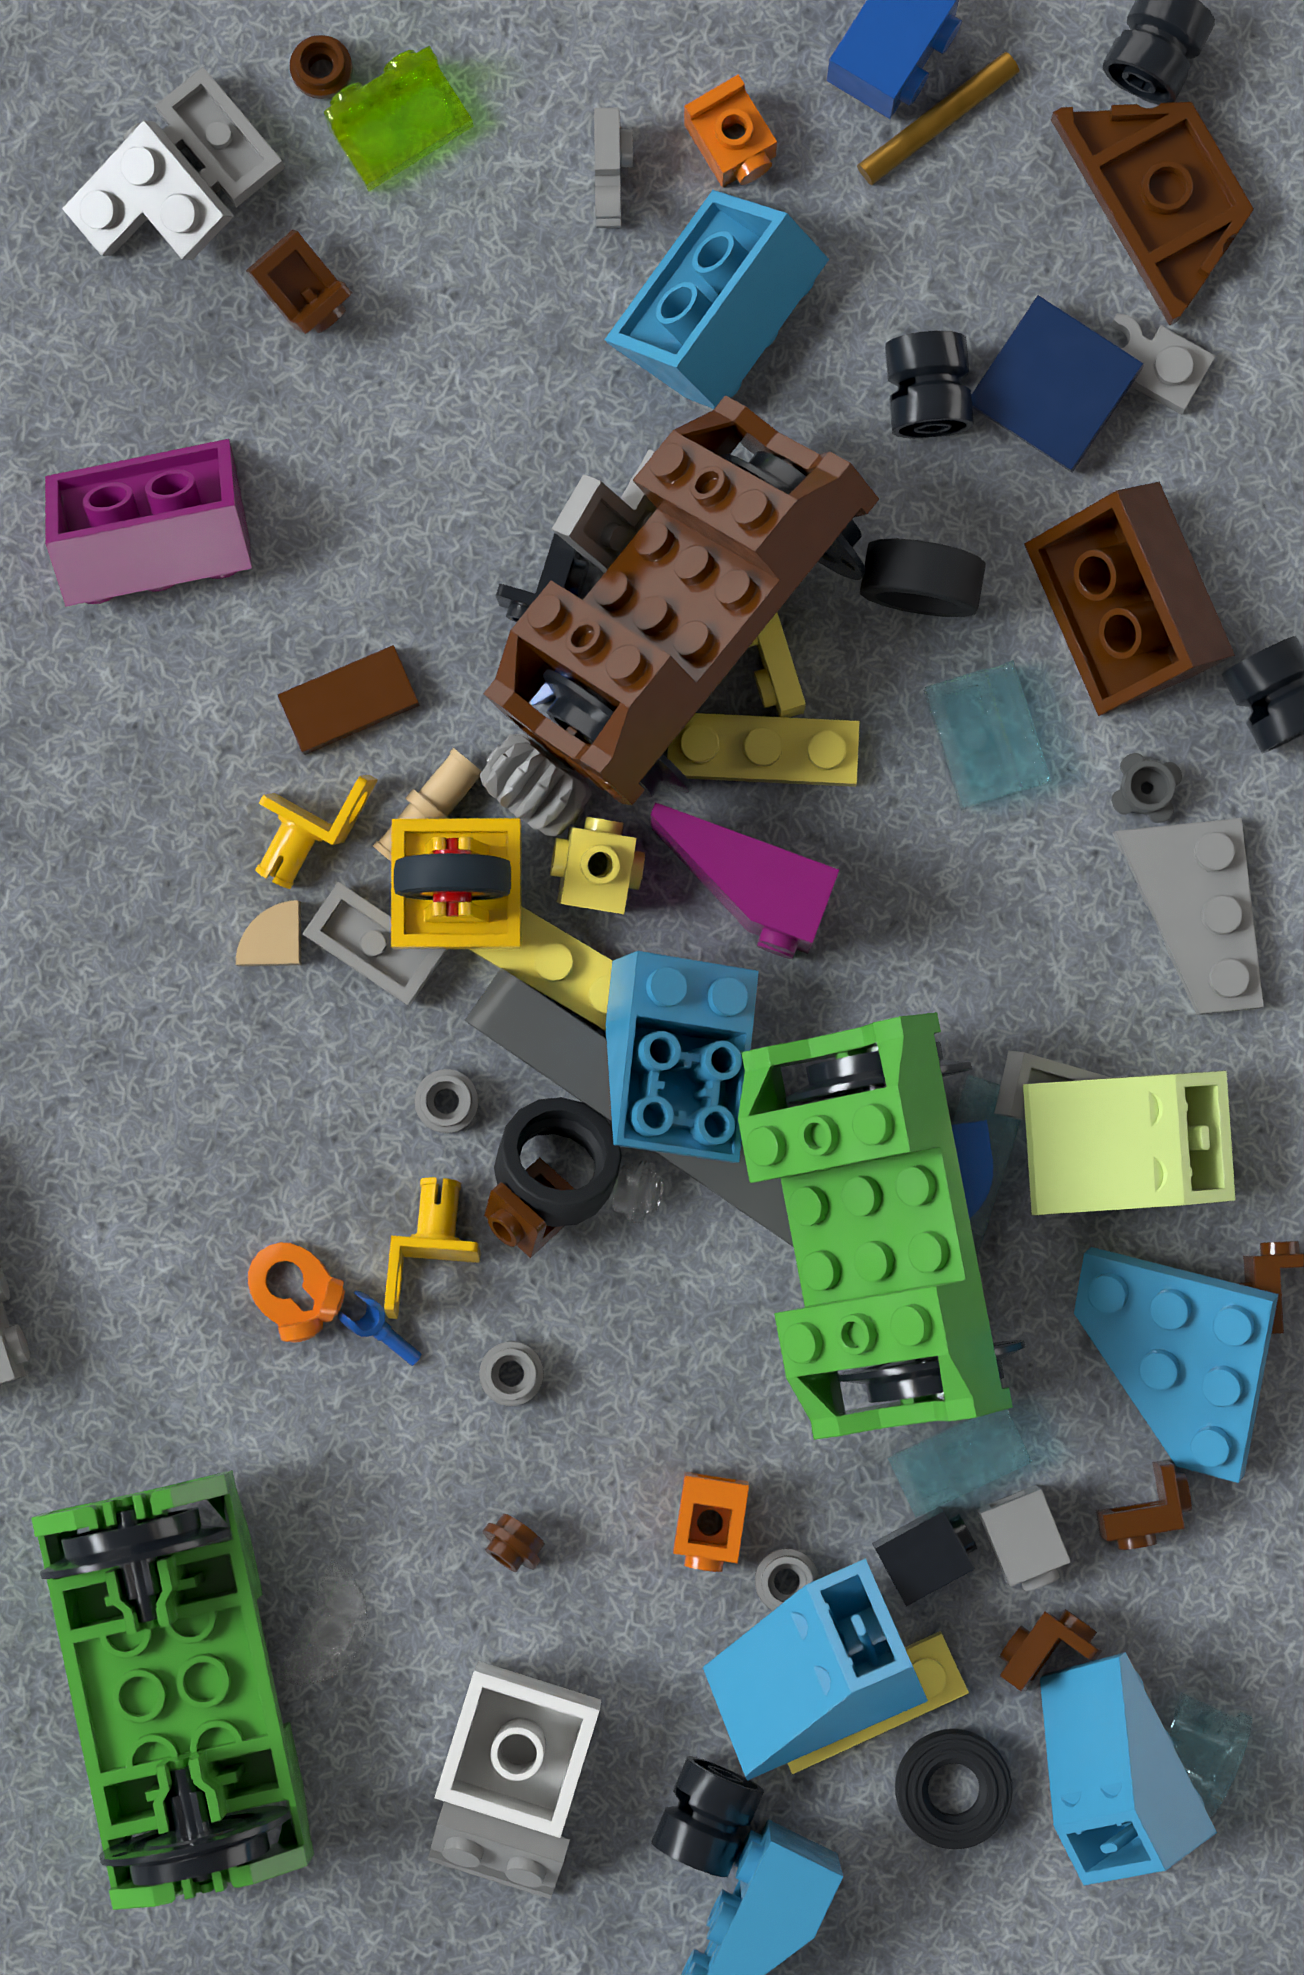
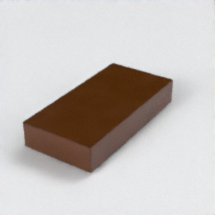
M394 645L277 694L304 755L420 706Z

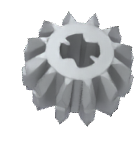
M510 734L501 746L497 745L487 758V765L480 773L483 786L491 796L500 802L501 806L507 808L518 819L523 820L533 829H538L545 835L550 836L562 835L571 823L574 825L585 810L584 805L592 795L588 783L584 781V778L579 773L564 765L525 734Z

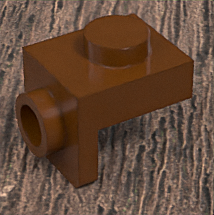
M293 229L246 270L295 330L304 334L312 329L317 333H321L332 326L345 313L346 308L342 303L352 294V291L344 282L336 279L300 233Z
M540 1157L526 1169L530 1177L546 1187L558 1190L574 1189ZM501 1182L490 1192L484 1216L488 1219L491 1230L504 1244L510 1247L518 1246L529 1258L537 1253L564 1227L547 1226L540 1216Z
M1299 1241L1260 1243L1261 1255L1243 1256L1245 1282L1236 1284L1279 1294L1271 1334L1284 1333L1280 1268L1304 1267V1253H1300Z
M1167 1460L1152 1462L1159 1500L1096 1510L1099 1533L1106 1541L1117 1540L1119 1550H1128L1157 1544L1155 1533L1185 1529L1182 1512L1192 1510L1191 1495L1185 1473L1175 1474L1173 1463Z
M1066 1609L1059 1619L1051 1613L1044 1611L1031 1631L1021 1625L1008 1641L999 1658L1008 1663L1000 1676L1018 1690L1027 1691L1062 1640L1090 1661H1095L1102 1652V1650L1091 1643L1097 1631Z

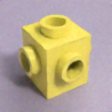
M586 817L584 829L569 827L567 839L556 838L550 876L561 877L557 898L558 903L624 914L628 888L639 890L645 861V852L635 851L637 838L622 835L624 823ZM597 852H602L607 859V867L603 873L592 875L588 869L589 858Z

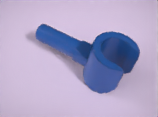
M354 1291L353 1293L366 1303V1313L360 1320L352 1321L339 1311L337 1315L341 1323L361 1337L373 1336L378 1341H382L409 1365L413 1366L422 1354L391 1329L392 1327L385 1321L384 1308L380 1303L362 1291Z

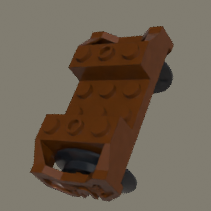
M726 395L714 410L674 429L653 453L651 458L634 477L633 482L656 506L655 512L583 600L553 581L548 583L510 630L495 680L483 693L510 721L564 765L574 771L576 770L582 777L589 778L597 787L603 791L606 790L614 799L622 804L633 805L641 794L652 797L662 784L680 792L689 793L692 789V784L663 754L664 751L817 562L853 580H860L866 573L862 560L853 549L862 537L861 531L853 521V518L867 515L879 501L878 496L849 461L830 451L822 454L816 453L779 433L745 405ZM739 443L754 454L749 462L730 455ZM545 682L557 698L546 711L551 720L529 704Z

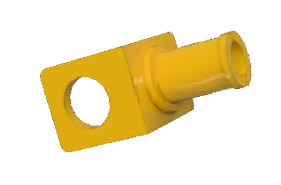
M371 775L358 777L333 825L276 793L263 794L259 804L278 814V819L282 823L255 871L266 879L270 875L274 877L273 883L291 889L294 884L293 881L315 840L321 842L324 840L331 845L345 842L378 779Z
M437 1177L422 1178L420 1180L421 1194L417 1233L412 1234L410 1237L391 1235L384 1310L388 1318L398 1319L404 1257L480 1262L481 1252L479 1243L461 1241L455 1237L461 1182L443 1178L441 1203L437 1205L439 1186L437 1184Z

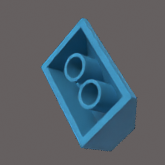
M712 190L604 340L683 397L714 409L725 395L731 398L737 393L741 387L742 380L765 348L773 343L779 329L801 298L811 290L815 279L827 264L829 258L788 213Z

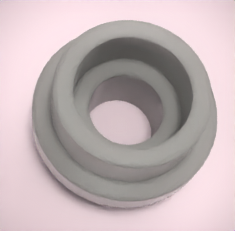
M443 1069L432 1072L421 1081L415 1093V1109L418 1117L428 1128L436 1132L454 1133L464 1129L472 1122L478 1110L479 1098L476 1087L467 1076L455 1070ZM445 1089L455 1091L459 1097L457 1109L449 1114L439 1112L435 1105L437 1094Z
M515 1341L503 1342L490 1349L484 1356L479 1370L480 1383L484 1392L493 1401L505 1406H517L531 1400L539 1391L544 1377L543 1365L538 1354L528 1345ZM515 1361L522 1366L524 1378L520 1384L509 1386L501 1380L499 1372L505 1362Z
M791 1548L778 1549L766 1555L758 1565L755 1573L756 1592L762 1603L774 1611L803 1586L819 1579V1574L813 1561L803 1552ZM782 1569H792L799 1576V1585L792 1592H781L774 1584L776 1574Z

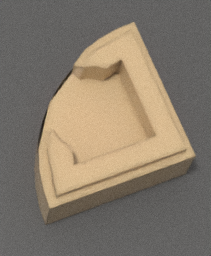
M299 900L282 902L260 913L249 924L240 939L235 965H301V902Z

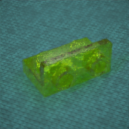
M430 46L423 48L417 53L414 50H407L398 54L385 65L382 75L364 86L361 83H354L345 87L330 101L331 106L324 111L330 133L368 192L474 127L471 116L440 70L437 56Z

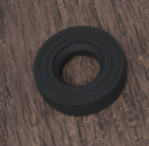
M944 1729L932 1732L915 1742L905 1753L899 1764L895 1778V1796L899 1811L908 1827L919 1838L936 1847L953 1850L965 1849L984 1842L1001 1827L1011 1807L1013 1788L1006 1762L989 1741L973 1732L962 1729ZM960 1764L966 1766L977 1777L979 1783L978 1797L975 1803L965 1812L959 1814L944 1813L937 1809L930 1801L928 1794L930 1779L944 1765Z

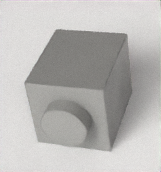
M1033 1485L976 1508L1004 1581L1010 1587L1021 1583L1024 1591L1040 1588L1059 1579L1060 1575L1057 1568L1071 1563L1042 1489L1038 1486Z

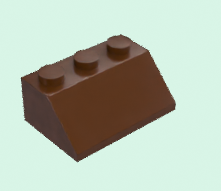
M1160 481L1116 490L1024 543L1098 716L1188 680L1235 656Z

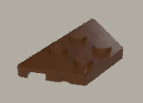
M1192 102L1161 103L1153 108H1144L1138 104L1112 105L1110 110L1073 112V107L1059 108L1053 112L1051 122L1169 326L1179 321L1249 219L1254 208Z

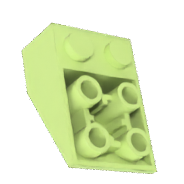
M1227 1071L1023 1084L1032 1215L1235 1201Z

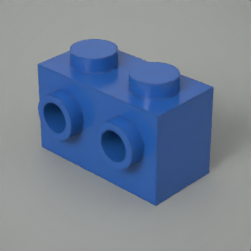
M867 0L829 59L827 82L888 119H891L901 102L911 106L918 97L929 76V72L922 68L934 49L944 54L954 40L962 24V20L956 17L959 0Z

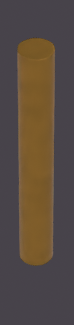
M1007 52L1002 53L860 162L857 168L870 185L876 183L1018 74L1020 70L1014 58Z

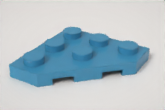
M1090 1247L1083 1257L1074 1315L1177 1467L1239 1483L1246 1471L1279 1294Z

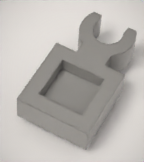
M619 107L594 108L596 229L621 228V168H633V129H621Z
M1116 313L1110 326L1123 332L1128 341L1127 346L1121 349L1141 361L1144 365L1131 387L1182 415L1214 360L1215 355L1163 326L1159 327L1151 341L1142 335L1139 324L1132 317Z

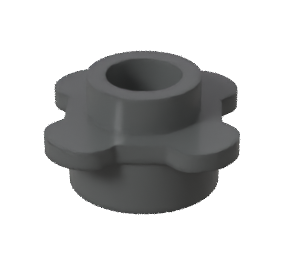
M1138 753L1127 755L1120 763V770L1123 773L1120 789L1112 795L1111 799L1114 809L1122 815H1127L1132 811L1148 815L1154 823L1167 821L1174 812V807L1170 801L1174 795L1175 786L1182 780L1180 768L1173 762H1165L1163 764L1155 760H1145ZM1148 782L1152 785L1153 790L1150 794H1145L1141 791L1143 783Z

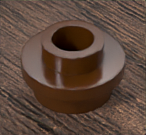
M326 35L311 36L299 43L291 55L290 73L293 82L302 93L316 99L334 97L341 93L351 80L353 72L351 56L347 48L333 37ZM318 60H327L333 64V69L328 76L319 78L310 73L312 65Z
M503 1514L496 1524L488 1523L482 1531L490 1541L485 1549L486 1552L507 1569L517 1572L521 1565L534 1570L540 1563V1558L537 1554L545 1543L535 1532L514 1517Z

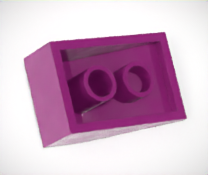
M655 802L651 812L652 830L749 933L759 936L757 947L788 959H793L796 950L806 954L809 953L839 869Z

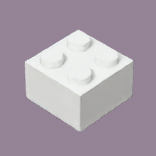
M478 1661L434 1798L560 1838L600 1711L601 1699Z

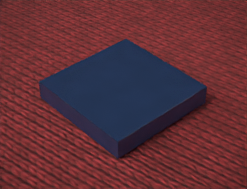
M1037 295L971 394L972 408L1073 473L1144 365L1138 359Z

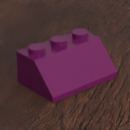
M230 439L45 476V544L65 607L82 603L101 604L116 596L145 590L159 592L179 583L208 577L223 579L234 575L238 571L252 569L250 537Z

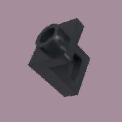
M554 533L536 593L499 584L496 592L499 606L507 608L506 617L517 622L550 581L555 582L579 598L586 580L589 563L580 560L581 554Z

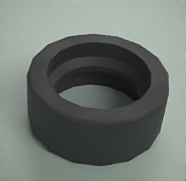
M891 538L878 539L868 543L864 564L866 573L862 577L860 595L868 601L905 612L930 616L966 617L977 613L986 562L979 556L959 548L921 540Z
M563 1097L538 1099L519 1109L505 1126L495 1160L494 1171L497 1185L500 1182L505 1184L540 1216L547 1226L577 1225L596 1215L609 1199L618 1177L622 1154L620 1146L613 1145L612 1127L607 1119L587 1104ZM555 1134L571 1138L583 1146L594 1160L595 1170L593 1178L587 1185L579 1189L558 1190L546 1187L530 1177L522 1166L520 1160L522 1147L528 1140L540 1135Z

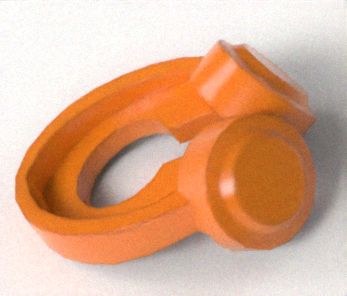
M280 1242L265 1247L252 1260L248 1271L250 1294L261 1312L278 1324L281 1341L296 1343L314 1337L323 1329V1322H331L340 1311L345 1294L343 1280L331 1277L322 1261L307 1249L292 1243ZM281 1261H288L300 1268L304 1280L302 1288L314 1300L312 1310L303 1311L292 1298H278L271 1293L266 1279L268 1271L273 1265Z

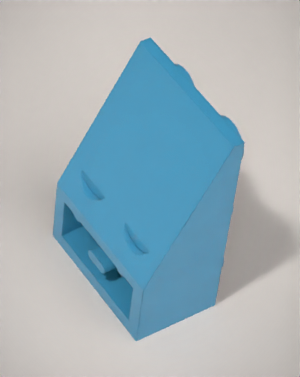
M635 951L612 961L605 1024L613 1145L739 1163L742 1139L738 1114L745 1074L741 1052L751 1050L759 971L643 951Z
M866 1558L803 1586L703 1667L747 1781L928 1701Z
M1126 1652L1053 1671L1040 1677L1053 1825L1083 1886L1166 1871L1217 1833L1205 1810L1202 1797L1194 1788L1174 1748L1173 1740L1164 1729L1144 1689L1143 1681L1133 1668Z
M769 1819L761 1834L750 1830L734 1864L738 1868L735 1878L739 1881L733 1893L721 1890L709 1914L706 1926L710 1928L706 1939L710 1940L704 1953L693 1949L681 1975H766L814 1939L843 1879L838 1853Z

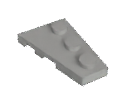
M1242 818L1114 831L1112 834L1126 858L1138 884L1136 886L1146 907L1148 906L1166 944L1164 946L1196 1014L1203 1015L1263 1008Z

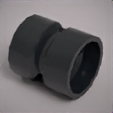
M1135 0L1127 16V25L1130 30H1123L1121 36L1115 39L1103 62V71L1119 88L1147 102L1157 105L1175 102L1191 67L1187 59L1199 56L1215 25V18L1211 11L1199 0Z
M924 331L902 335L886 342L888 382L898 387V391L890 395L889 398L893 435L909 439L942 437L965 432L973 427L971 389L962 385L960 381L969 373L965 335L953 331Z
M1296 636L1284 639L1253 654L1221 674L1237 706L1250 708L1252 713L1246 724L1262 754L1304 735V650Z
M687 1756L673 1789L679 1802L677 1806L665 1808L651 1844L667 1856L687 1866L710 1875L728 1877L742 1845V1840L736 1833L738 1827L751 1824L764 1789L751 1780L747 1781L746 1777L705 1759Z

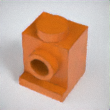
M739 74L684 106V126L722 188L735 180H738L740 185L751 183L764 175L772 167L770 160L776 157L777 141L746 92L745 84ZM736 123L744 127L746 132L739 139H729L722 132Z
M685 1472L673 1554L685 1555L684 1566L704 1571L722 1572L724 1562L738 1564L749 1491L748 1481ZM714 1510L721 1515L723 1522L719 1531L713 1534H706L699 1529L697 1519L702 1512Z

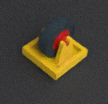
M392 819L391 948L521 949V819Z

